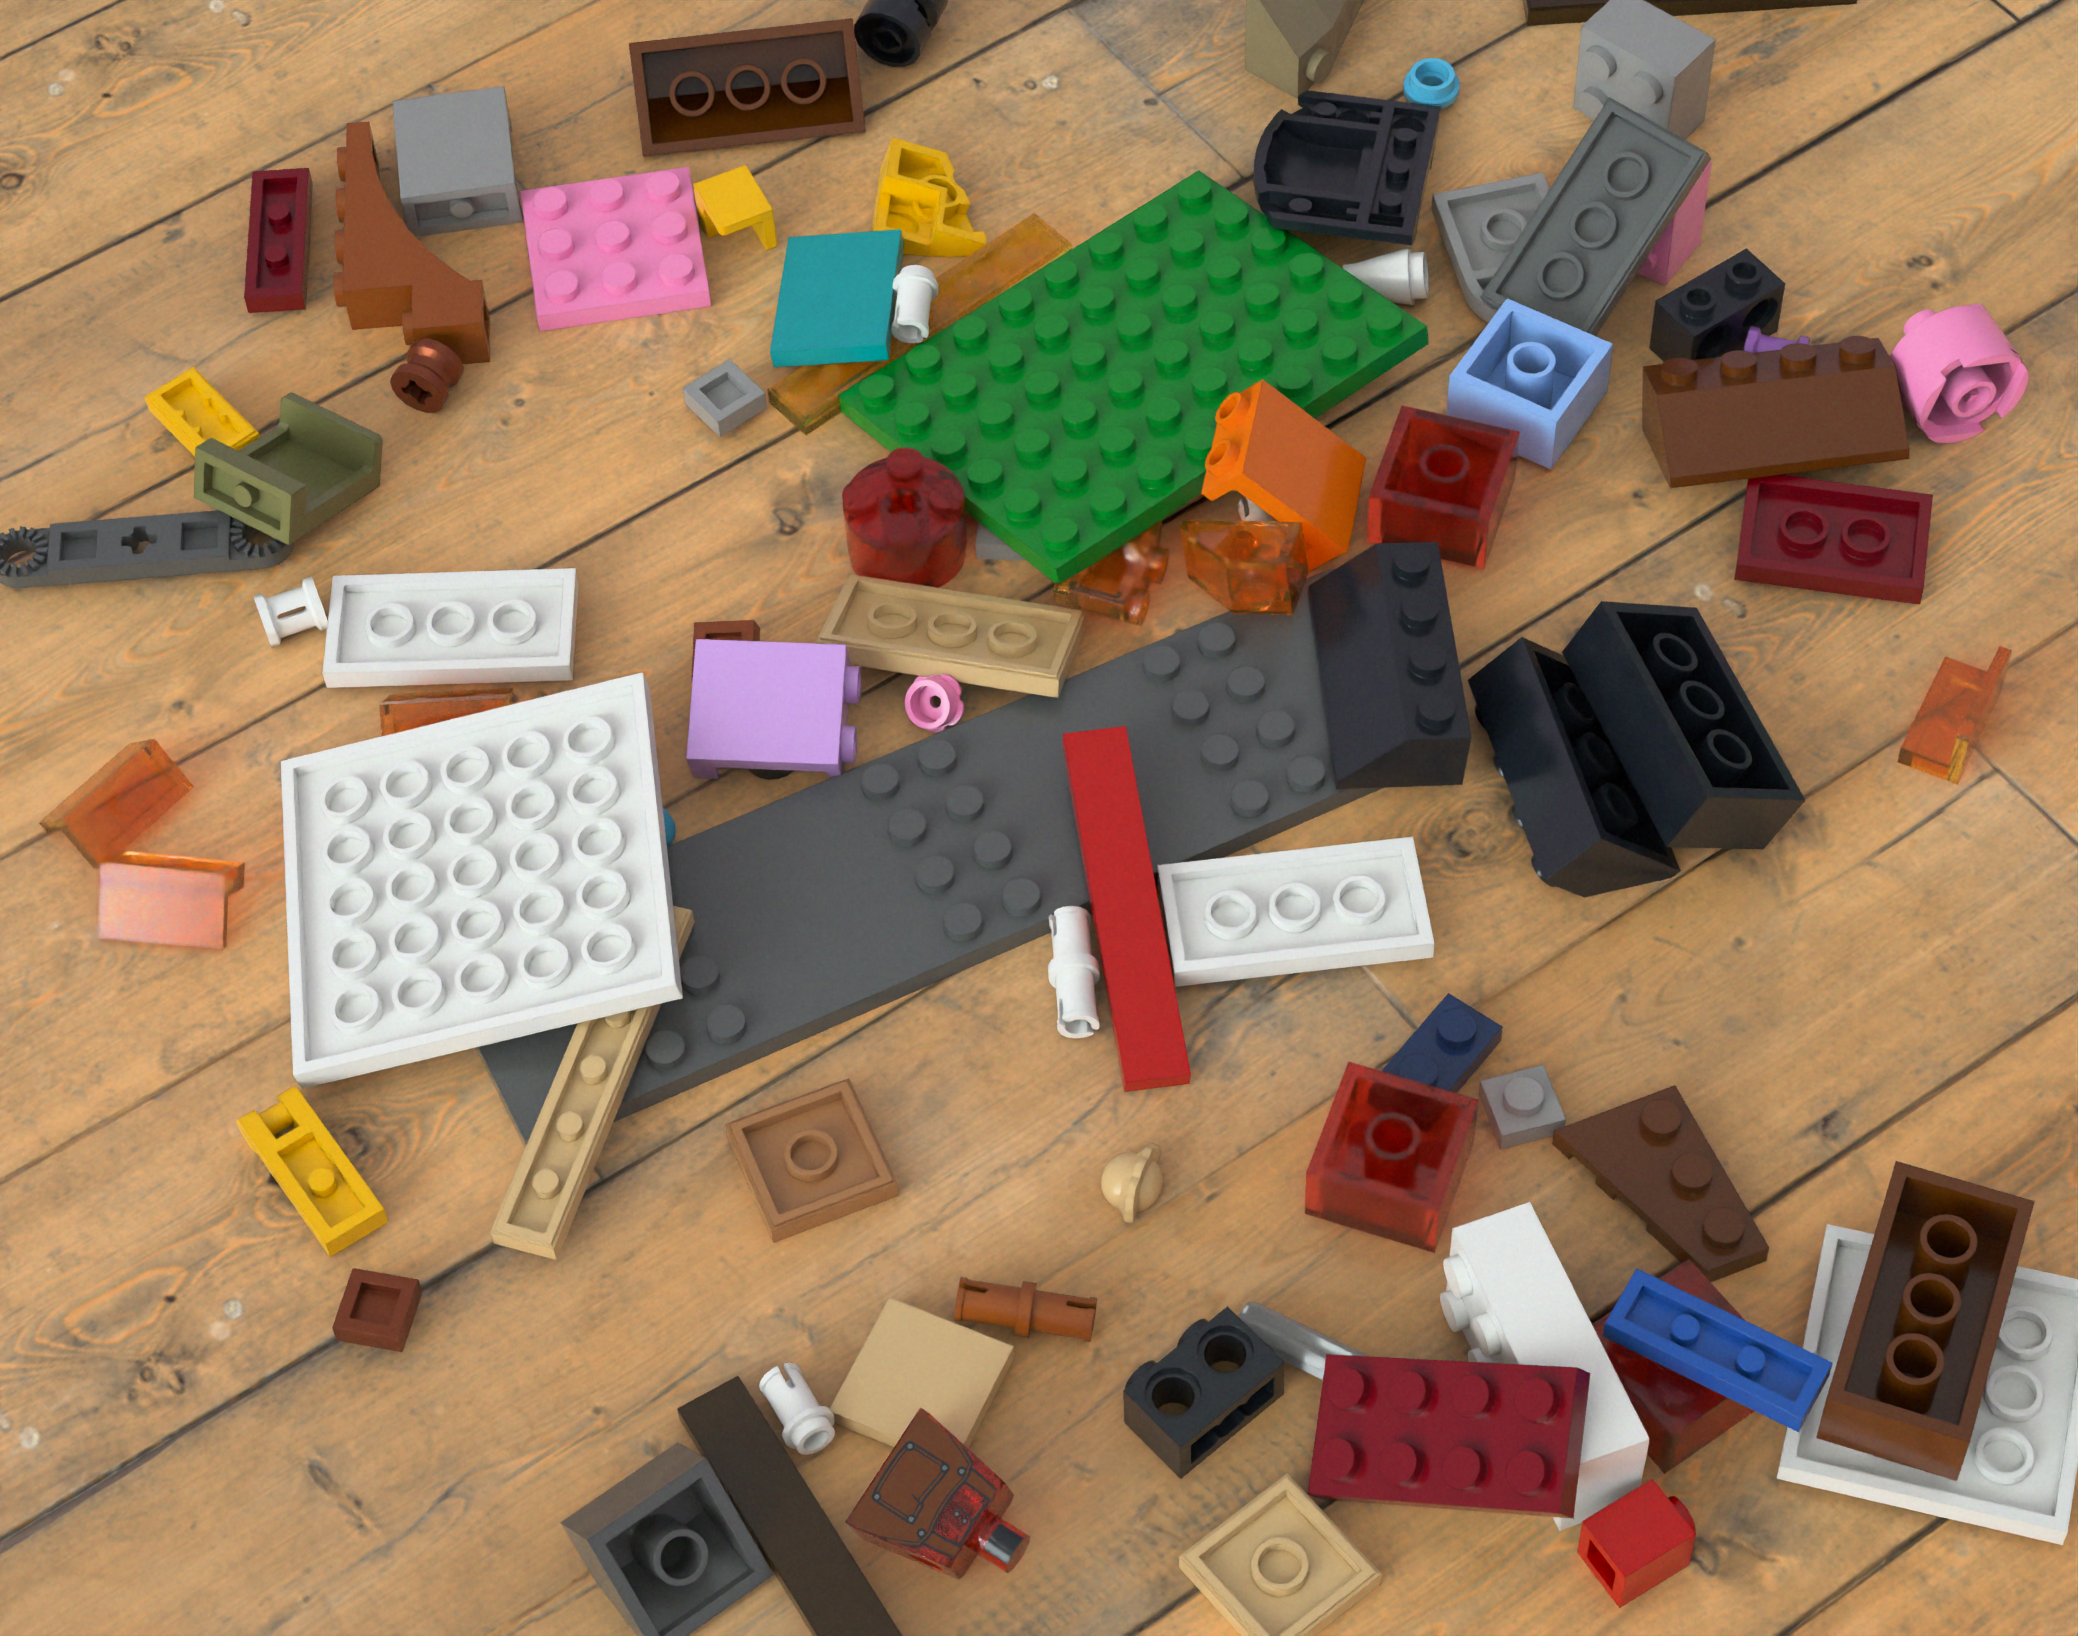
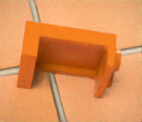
M1263 379L1240 393L1230 394L1221 403L1216 412L1215 420L1217 425L1211 450L1205 460L1206 474L1201 494L1210 501H1214L1232 490L1238 491L1294 532L1289 562L1304 573H1308L1346 553L1349 549L1367 458Z

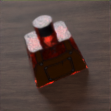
M921 1407L845 1521L865 1541L956 1579H961L966 1574L977 1555L1004 1572L1009 1573L1021 1560L1030 1542L1029 1535L1002 1519L1014 1497L1006 1483L930 1413Z

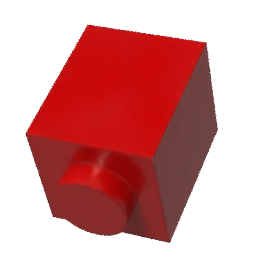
M1651 1479L1583 1520L1577 1553L1614 1602L1621 1608L1689 1566L1696 1537V1527L1685 1505L1675 1496L1667 1498L1657 1483Z

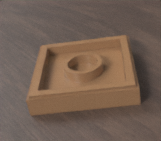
M849 1078L725 1124L727 1138L773 1243L899 1196L898 1183Z

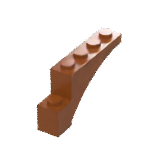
M370 122L347 123L346 147L337 148L338 173L340 180L345 181V188L336 189L337 215L339 222H344V229L335 230L334 235L337 262L339 265L343 264V272H334L333 275L337 307H347L352 330L403 326L406 345H412L419 338H429L439 341L452 349L463 364L490 362V315L482 280L470 281L432 254L412 234L391 205L380 182L379 161Z

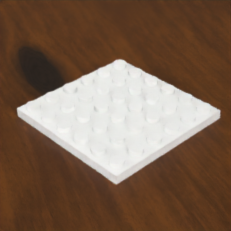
M643 672L281 761L293 1076L302 1089L683 998L649 684Z

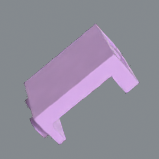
M696 639L686 760L693 778L719 779V768L819 771L828 773L829 778L844 773L845 763L855 764L857 727L847 726L849 704H859L861 667L851 666L847 645Z

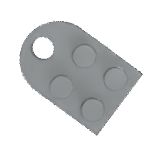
M1543 172L1437 193L1432 196L1431 210L1464 298L1474 313L1488 323L1498 310L1486 304L1480 296L1550 188Z

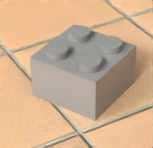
M1609 0L1581 26L1573 108L1594 121L1610 97L1685 140L1705 120L1716 39L1644 0Z

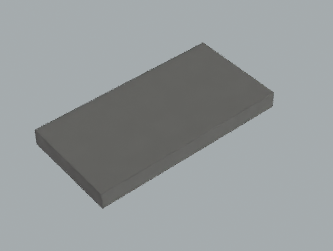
M1609 97L1480 298L1497 310L1508 298L1597 336L1710 162L1711 157L1706 151Z

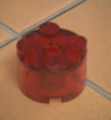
M897 448L887 458L875 461L863 468L843 489L842 501L847 549L851 567L856 575L939 588L953 579L961 570L966 557L968 541L965 496L958 478L947 467L937 461L922 457L920 452L913 448Z

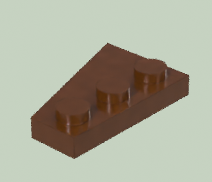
M1675 1085L1554 1130L1552 1144L1569 1160L1574 1156L1596 1176L1595 1184L1612 1200L1619 1197L1647 1223L1646 1231L1704 1284L1767 1261L1768 1244Z

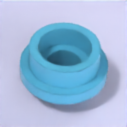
M1426 58L1416 62L1411 67V70L1404 79L1403 92L1405 98L1410 103L1441 106V109L1453 104L1458 98L1460 82L1453 67L1448 62L1438 58Z

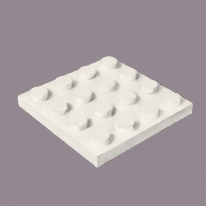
M1827 1224L1802 1348L1833 1364L1830 1375L1800 1431L1797 1432L1786 1427L1777 1479L2063 1545L2068 1533L2078 1467V1279L2017 1266L1970 1444L1958 1480L1954 1481L1816 1438L1830 1384L1874 1234Z

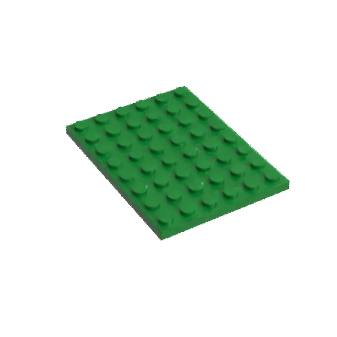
M1198 170L840 393L838 399L841 412L1060 587L1201 494L1206 474L1205 460L1211 450L1217 425L1215 420L1216 412L1221 403L1230 394L1240 393L1263 379L1313 418H1317L1428 345L1427 325L1289 231L1272 228L1264 214Z

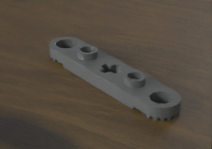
M219 510L50 524V528L34 529L31 527L29 530L26 527L20 526L18 531L11 528L8 529L10 533L6 535L4 532L0 533V583L10 588H32L265 569L276 566L287 559L293 550L294 542L287 545L277 539L275 541L271 539L269 546L267 543H263L262 548H260L259 544H256L254 548L252 543L249 542L247 544V542L253 535L261 531ZM139 542H150V544L146 545L144 553H133V551L137 550ZM21 551L36 553L32 556L33 560H27L28 565L26 566L23 562L20 563L21 567L19 568L17 564H13L11 567L10 563L7 562L12 555Z

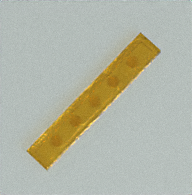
M1033 213L935 278L939 284L938 295L931 301L928 323L929 335L927 338L923 337L922 342L1072 249V243ZM892 334L889 360L802 366L767 389L769 403L807 436L841 413L839 394L922 342L905 343L896 339Z

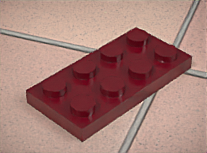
M1326 1354L1307 1495L1322 1500L1574 1519L1591 1373L1578 1367Z

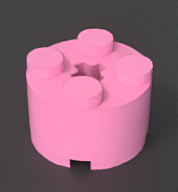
M1982 304L1957 306L1938 313L1930 309L1916 313L1904 325L1903 331L1905 336L1890 355L1896 368L1903 406L1927 437L1937 443L1959 442L1985 431L1980 422L1994 412H1997L2001 419L2007 415L2023 396L2029 380L2028 371L2020 355Z

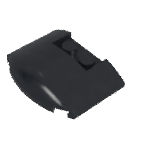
M1307 90L1298 95V105L1302 109L1293 114L1281 109L1265 128L1256 149L1253 178L1257 202L1272 228L1413 245L1417 235L1418 219L1428 173L1432 166L1441 106Z

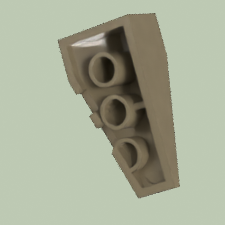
M1246 0L1245 70L1298 99V95L1307 91L1313 84L1321 83L1329 75L1364 0Z

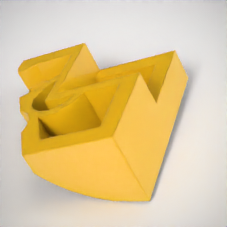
M892 137L879 171L871 231L901 229L904 240L903 254L928 257L982 254L987 239L984 231H974L966 214L971 203L964 189L958 186L954 180L953 174L955 170L947 153Z

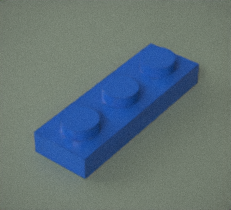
M1637 1268L1606 1320L1603 1337L1797 1432L1802 1428L1823 1389L1833 1364L1814 1353Z

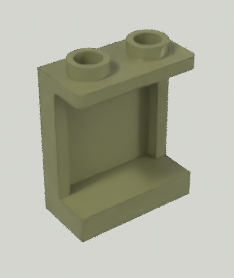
M290 392L281 398L280 422L278 426L237 451L213 438L195 447L194 498L290 545L380 486L383 440L379 434Z

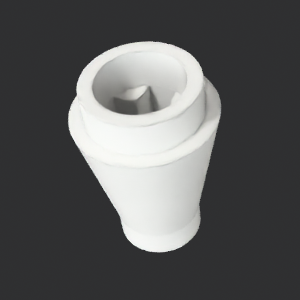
M1407 247L1361 262L1343 264L1344 270L1393 303L1414 305L1415 299L1429 297V274L1425 252H1412L1411 248Z

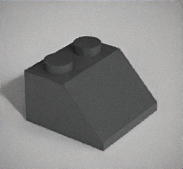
M679 1442L561 1522L595 1582L637 1636H688L773 1576L771 1569L708 1460Z

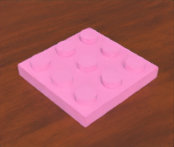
M689 167L520 191L539 331L711 306Z

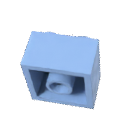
M1507 298L1449 376L1446 424L1552 470L1608 391L1613 343Z

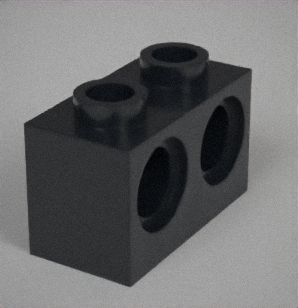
M1746 248L1655 301L1649 349L1663 362L1672 358H1688L1691 360L1722 357L1723 354L1730 351H1744L1751 326L1760 327L1761 334L1767 336L1778 331L1785 283Z
M1227 1306L1210 1321L1207 1319L1196 1321L1183 1333L1177 1343V1347L1158 1363L1154 1360L1144 1363L1130 1376L1123 1390L1124 1423L1182 1479L1284 1395L1285 1362ZM1220 1361H1229L1237 1364L1240 1368L1224 1373L1218 1372L1210 1366ZM1168 1403H1179L1188 1408L1186 1412L1179 1415H1168L1158 1409Z

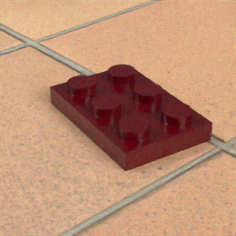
M1786 475L1748 479L1734 580L1920 605L1924 589L1933 495Z

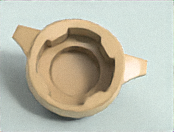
M1154 1143L1145 1146L1140 1152H1124L1114 1156L1103 1170L1101 1177L1102 1193L1109 1204L1120 1211L1124 1222L1133 1223L1136 1214L1151 1207L1160 1196L1163 1187V1174L1158 1162L1162 1152L1160 1146Z

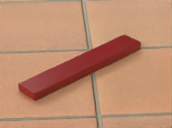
M1126 726L1063 733L1062 747L1124 1092L1189 1084L1191 1078L1190 1066Z

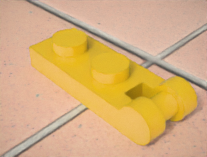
M293 1086L276 1096L277 1104L260 1114L252 1110L236 1119V1123L250 1148L258 1154L329 1257H332L388 1223V1219L383 1206L296 1086ZM291 1125L294 1127L293 1130L277 1139L274 1137V1135Z

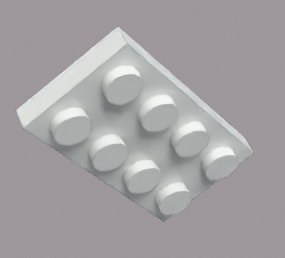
M576 568L333 576L322 672L326 687L573 680L579 588Z
M1413 836L1157 865L1158 885L1175 987L1433 958L1434 938Z

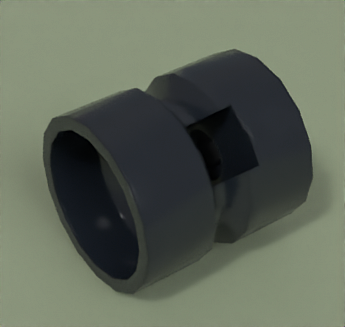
M868 0L854 24L856 41L869 57L881 64L891 67H906L914 64L930 38L931 31L945 10L948 0Z

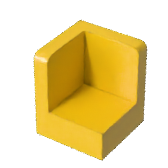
M746 165L693 184L699 225L707 238L718 234L728 235L752 226L766 251L777 247L773 209Z

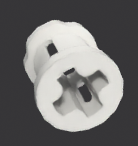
M312 576L303 579L302 586L268 598L262 593L253 596L271 648L279 646L283 637L313 627H317L320 631L327 629L328 620ZM305 606L303 611L282 618L277 617L281 613Z

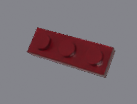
M309 168L252 171L244 291L248 313L306 309L313 190Z

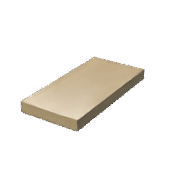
M851 574L848 576L816 643L847 645L851 665L924 677L934 674L937 676L948 674L961 683L1058 698L1085 633L1087 612Z

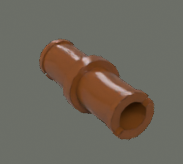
M961 1277L956 1297L954 1321L961 1322L963 1320L1014 1328V1335L1029 1338L1030 1331L1084 1339L1086 1342H1091L1097 1298H1084L1037 1290V1283L1023 1281L1020 1288Z

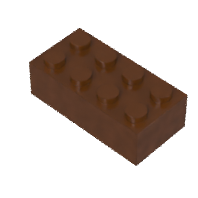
M1895 1162L1816 1438L1954 1481L1958 1480L1970 1444L2035 1201L1902 1162Z

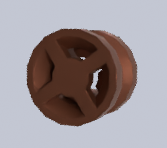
M419 338L412 343L406 354L407 364L397 367L390 383L392 390L405 404L425 413H435L441 410L449 396L447 388L456 385L464 372L463 362L452 349L441 342L429 338Z

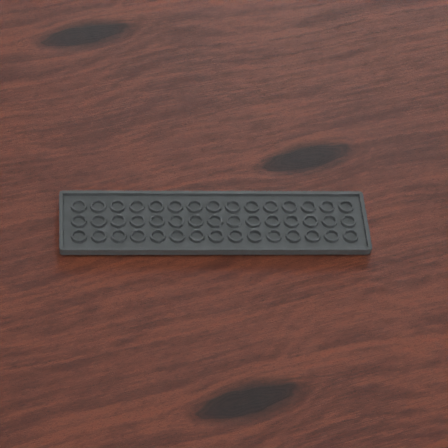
M1335 569L1321 572L1065 680L1058 698L1030 694L841 773V775L829 778L667 846L673 906L692 910L695 920L679 959L683 998L661 1004L613 1122L1051 933L1049 916L1050 914L1054 915V911L1058 908L1077 906L1086 909L1092 915L1062 747L1063 733L1126 726L1156 887L1159 886L1157 865L1224 858L1382 789H1336L1307 594L1309 585ZM577 1024L476 1047L525 1148Z

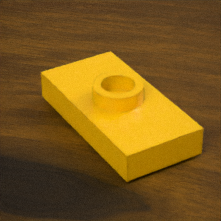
M194 367L145 396L149 411L194 457L195 447L210 438L238 451L260 437V433Z

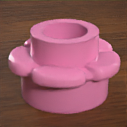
M934 674L928 677L918 676L905 696L906 713L910 720L918 727L930 732H942L946 730L948 725H956L963 716L965 705L960 700L962 689L959 683L948 674H942L941 676ZM934 696H938L941 700L939 707H936L933 703Z

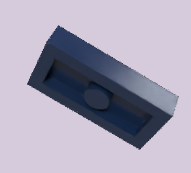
M1448 993L1371 1082L1370 1097L1425 1131L1501 1042L1503 1026Z

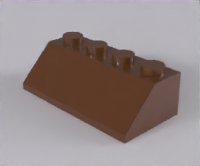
M853 18L629 43L643 156L866 131Z
M1851 336L1844 338L1838 343L1813 346L1793 343L1782 347L1781 350L1756 353L1736 350L1727 352L1722 357L1699 360L1672 358L1664 361L1662 364L1643 366L1642 430L1670 488L1909 459L1910 448L1896 368L1879 338L1870 339L1864 336Z

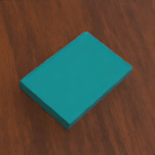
M901 229L788 237L770 348L774 367L889 360L892 342L891 326L894 321L897 296L892 288L893 279L900 274L904 252V240Z

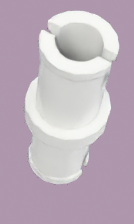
M1077 906L1058 908L1054 911V915L1050 914L1049 916L1054 958L1048 964L1049 983L1056 988L1057 1030L1061 1035L1068 1038L1088 1037L1094 1034V1029H1099L1094 986L1100 979L1099 961L1092 956L1090 913L1086 909Z

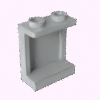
M504 86L392 101L401 202L407 228L415 237L523 223L515 177L511 140L512 125Z

